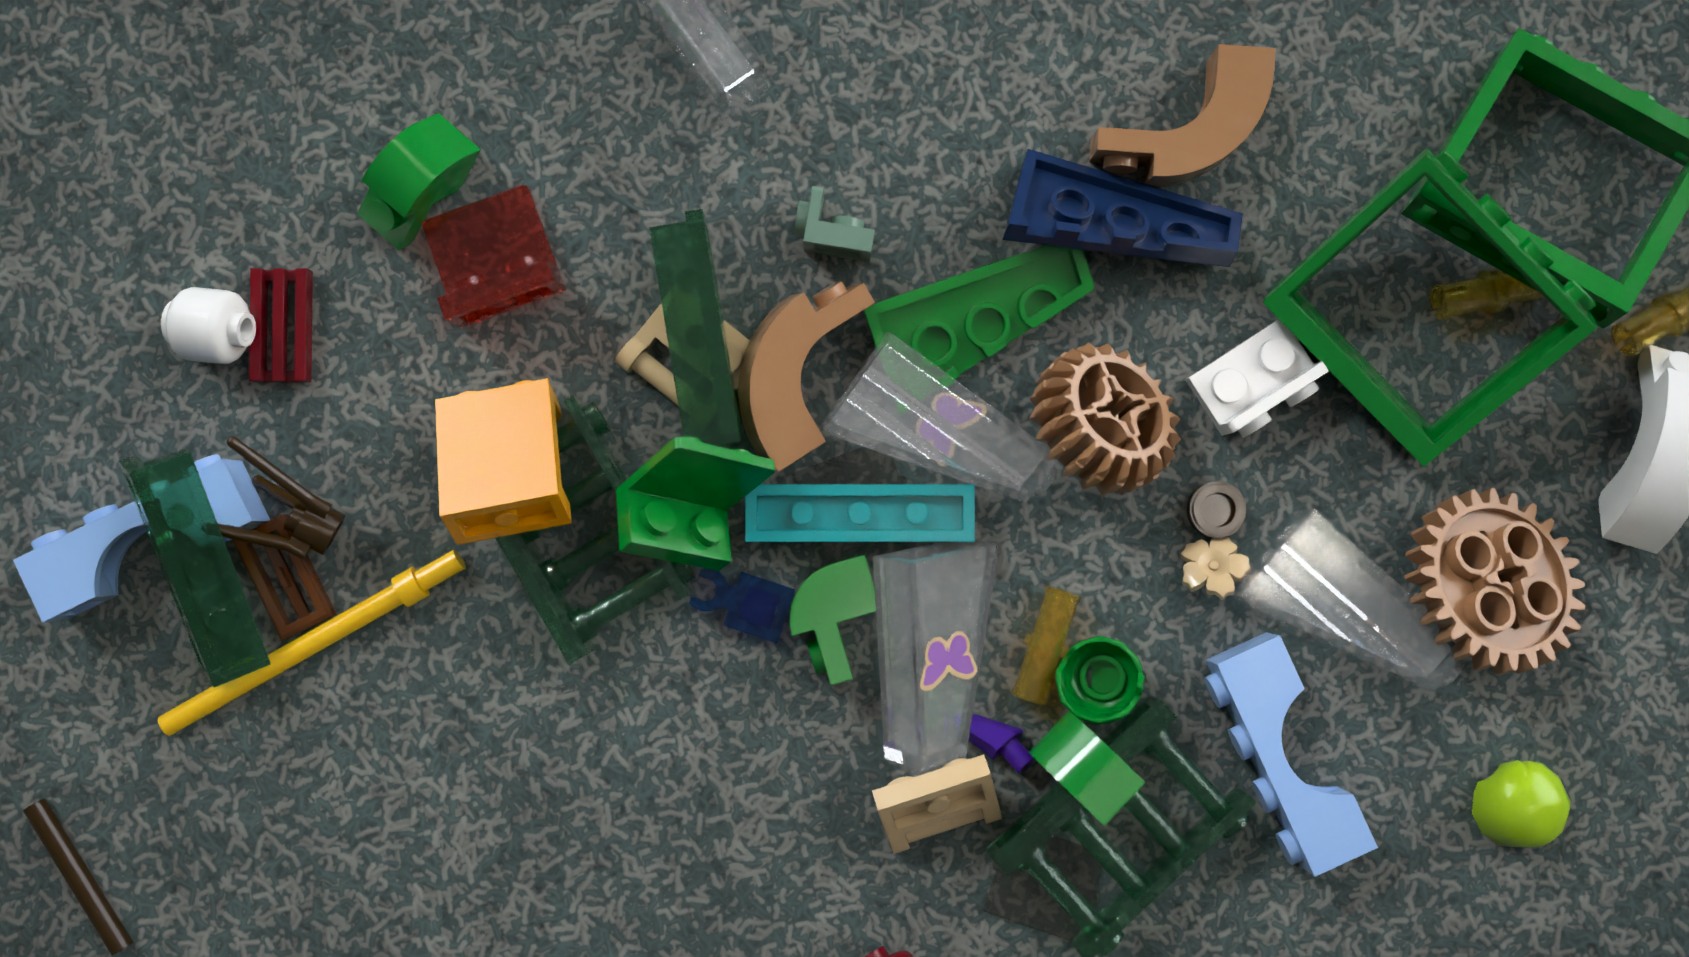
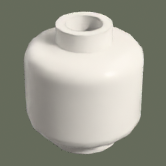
M190 287L180 291L165 306L161 318V330L164 339L169 343L171 349L182 359L230 364L238 360L246 348L253 342L256 334V322L253 315L250 314L246 302L239 294L227 290Z

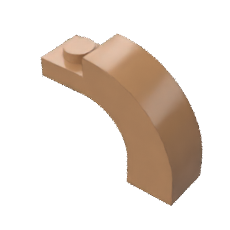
M1218 44L1207 58L1204 101L1197 118L1182 127L1166 131L1098 127L1090 140L1089 162H1102L1103 170L1112 173H1132L1137 171L1138 165H1145L1143 183L1157 188L1184 183L1212 170L1249 136L1260 120L1268 103L1273 85L1276 48Z
M842 280L838 281L812 297L817 305L814 308L804 292L790 295L768 313L750 339L739 374V409L747 437L756 454L760 457L774 460L776 472L781 471L826 442L808 412L802 397V367L808 352L817 340L875 303L864 283L845 287Z

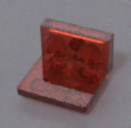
M526 185L512 188L426 219L422 223L446 291V295L437 298L444 319L459 328H464L566 291L531 190Z

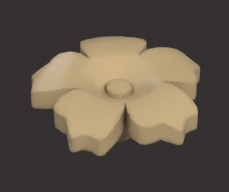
M1229 537L1212 538L1210 546L1202 539L1195 543H1189L1181 552V558L1187 562L1183 565L1184 576L1182 584L1187 586L1191 592L1202 588L1206 584L1207 594L1216 595L1221 600H1224L1227 596L1234 595V581L1242 582L1244 576L1251 573L1249 558L1243 554H1236L1237 545L1231 542Z

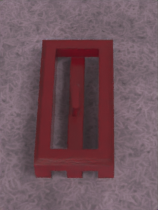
M250 268V314L253 315L256 322V334L253 342L249 345V381L311 383L313 271L307 268H296V270H287L285 268H273V270ZM268 282H273L272 371H267ZM288 282H295L294 371H287Z

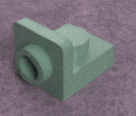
M812 186L810 202L799 201L794 234L804 236V252L870 262L875 230L864 228L865 222L863 220L850 216L835 215L831 217V222L821 221L824 188Z

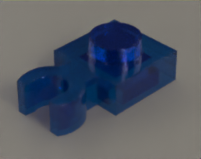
M706 568L700 569L699 576L711 579L716 584L717 593L711 600H703L700 597L692 596L689 602L692 607L700 611H713L719 607L727 609L728 613L723 626L778 643L796 590L795 588L743 571L740 574L737 586L728 584L726 577L720 571Z

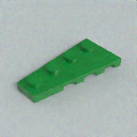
M1043 245L875 302L864 309L863 313L897 414H902L916 405L915 403L936 389L944 387L967 369L1006 347L1012 340L1031 328L1037 327L1093 291L1095 286L1084 251L1082 249Z

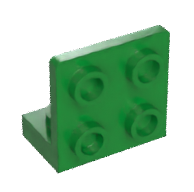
M695 437L673 438L616 489L619 552L717 571L722 570L732 562L727 510L775 473L774 460L752 455L751 452L744 449H727L703 443Z

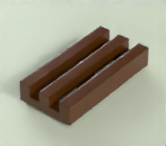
M281 514L251 529L268 534L277 531L279 536L290 539L293 533L283 529L289 517L288 514ZM232 539L281 641L287 640L337 615L308 554L304 559H301L288 552L316 609L312 613L281 550L263 546L299 618L291 623L253 544Z

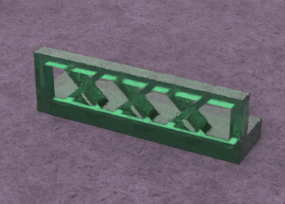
M702 209L685 211V222L649 227L683 437H695L703 443L727 449L745 446L708 222Z
M185 448L147 462H143L137 455L118 461L199 666L212 686L215 688L270 665L269 657L191 452Z

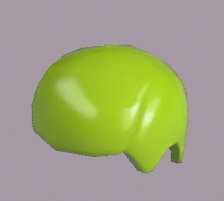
M1516 760L1500 764L1491 776L1477 783L1473 794L1472 815L1481 833L1497 845L1537 848L1550 843L1563 832L1571 801L1560 778L1544 764L1527 760L1522 762Z

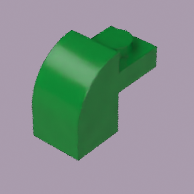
M440 113L412 124L383 148L365 172L361 181L369 189L357 215L398 251L409 246L416 238L432 205L457 192L463 185L481 149Z
M865 554L825 565L813 572L798 589L791 606V634L795 636L815 630L817 639L807 642L816 675L827 672L830 685L853 679L838 623L881 610Z
M1070 711L1028 752L1103 826L1146 783Z

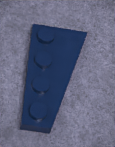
M1027 149L1002 240L1230 267L1238 252L1243 213Z

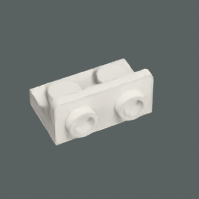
M1278 319L1185 380L1222 436L1238 430L1242 438L1272 420L1267 411L1285 400L1289 407H1292L1318 391L1319 387L1314 380L1329 370L1323 361L1314 364L1297 337Z

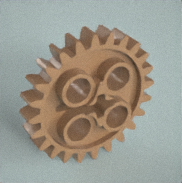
M1490 488L1480 494L1475 489H1471L1459 496L1455 495L1437 504V509L1422 516L1425 526L1413 531L1411 534L1420 546L1407 551L1405 557L1419 565L1418 570L1406 574L1405 580L1420 585L1421 592L1411 597L1410 602L1417 605L1426 604L1429 612L1422 617L1420 623L1422 626L1434 623L1438 625L1440 630L1435 639L1437 646L1453 641L1455 643L1453 659L1459 661L1472 656L1475 671L1492 667L1495 675H1503L1512 671L1519 674L1556 660L1555 652L1568 649L1571 646L1565 635L1579 631L1581 626L1570 615L1585 610V605L1572 597V591L1585 587V582L1570 577L1569 569L1576 567L1580 562L1577 558H1564L1561 550L1566 547L1569 539L1567 537L1555 540L1552 538L1550 532L1555 521L1550 518L1538 523L1535 520L1536 504L1531 503L1518 509V499L1515 493H1510L1499 499L1495 488Z

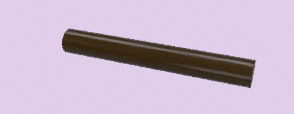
M41 799L23 810L24 814L110 954L113 956L134 943L46 799Z

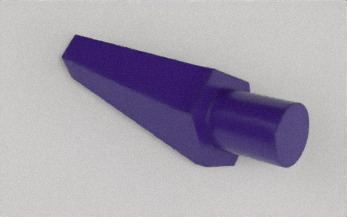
M967 711L959 712L947 721V725L985 752L992 760L1002 755L1018 774L1025 772L1035 762V759L1028 753L1029 751L1019 741L1024 732L1021 728Z

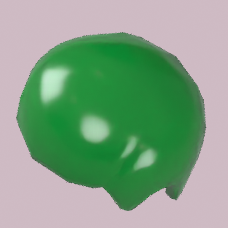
M1104 636L1085 639L1074 644L1065 653L1055 672L1060 702L1078 719L1096 725L1114 723L1127 716L1135 708L1144 689L1145 677L1139 657L1122 641ZM1092 664V682L1090 687L1086 675L1088 668Z

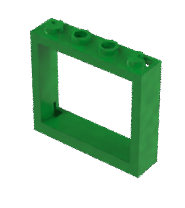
M1518 28L1497 54L1436 157L1446 151L1459 162L1510 75L1514 72L1684 166L1618 281L1511 221L1505 225L1520 242L1530 236L1549 254L1554 263L1547 270L1562 285L1573 279L1597 304L1589 312L1593 315L1596 325L1604 329L1629 313L1689 208V118H1684L1658 104L1656 99L1650 94L1640 90H1632L1608 77L1597 65L1581 62L1555 48L1553 43L1547 38L1530 34ZM1426 177L1420 181L1401 215L1539 292Z
M1428 148L1423 150L1267 293L1263 304L1320 362H1324L1327 369L1423 467L1598 328L1593 315L1589 312L1597 304L1573 279L1562 285L1547 270L1554 263L1549 254L1530 236L1520 242L1505 227L1512 218L1488 193L1478 200L1462 184L1470 176L1448 152L1444 151L1436 157ZM1424 177L1563 316L1431 425L1298 291Z

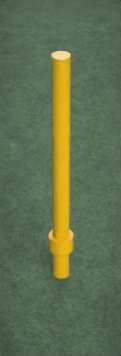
M454 549L418 570L415 567H410L391 578L392 585L158 717L159 727L166 735L171 736L402 604L407 607L416 604L430 595L429 589L466 569L464 560L458 551Z

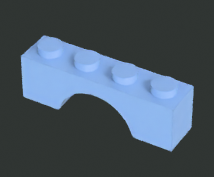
M218 454L202 458L186 467L189 475L171 484L167 479L138 489L134 493L137 500L121 508H118L116 504L99 508L85 515L82 518L85 525L70 533H67L65 529H61L31 542L33 550L14 559L13 562L42 623L68 620L118 596V574L122 559L132 543L151 529L165 525L185 533L199 546H221L232 539L203 532L200 528L202 522L210 521L251 530L269 521L270 518L243 462L240 460L221 459Z
M1266 632L1205 660L1211 672L1210 675L1204 677L1208 692L1218 708L1226 706L1235 726L1228 729L1229 737L1240 758L1243 761L1250 758L1259 776L1258 779L1252 781L1254 792L1267 813L1275 811L1283 830L1276 833V839L1287 861L1291 865L1299 863L1303 869L1316 877L1377 849V844L1353 794L1338 786L1324 787L1304 783L1293 772L1286 760L1282 747L1283 721L1290 705L1304 690V686L1281 636Z

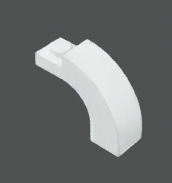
M1649 344L1640 355L1637 364L1642 395V417L1639 431L1627 460L1614 478L1601 491L1598 503L1602 538L1657 554L1678 532L1689 516V354L1681 351L1674 352Z

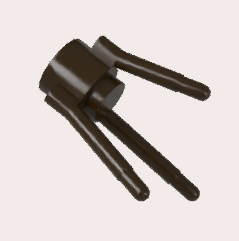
M228 438L226 442L228 447L276 483L274 484L260 475H256L252 479L255 486L293 509L283 528L293 533L290 539L210 521L202 522L200 525L201 530L230 539L285 550L301 559L305 558L310 549L324 555L336 537L346 515L333 509V504L313 495L238 438Z

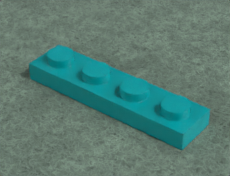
M760 484L745 496V542H975V484Z

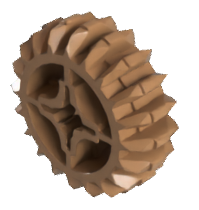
M1087 343L1083 347L1072 348L1070 351L1062 353L1041 373L1040 379L1037 381L1038 386L1030 397V400L1036 407L1029 419L1042 427L1039 429L1035 440L1047 443L1051 449L1047 460L1058 459L1064 465L1063 477L1076 474L1079 476L1082 490L1096 485L1102 496L1116 491L1122 496L1127 492L1135 491L1142 485L1147 486L1158 478L1159 473L1168 467L1170 461L1175 457L1173 450L1181 438L1174 429L1180 418L1168 410L1174 398L1162 394L1159 389L1162 379L1153 380L1146 373V362L1135 365L1131 361L1128 350L1115 354L1113 348L1108 343L1101 347H1094L1092 344Z

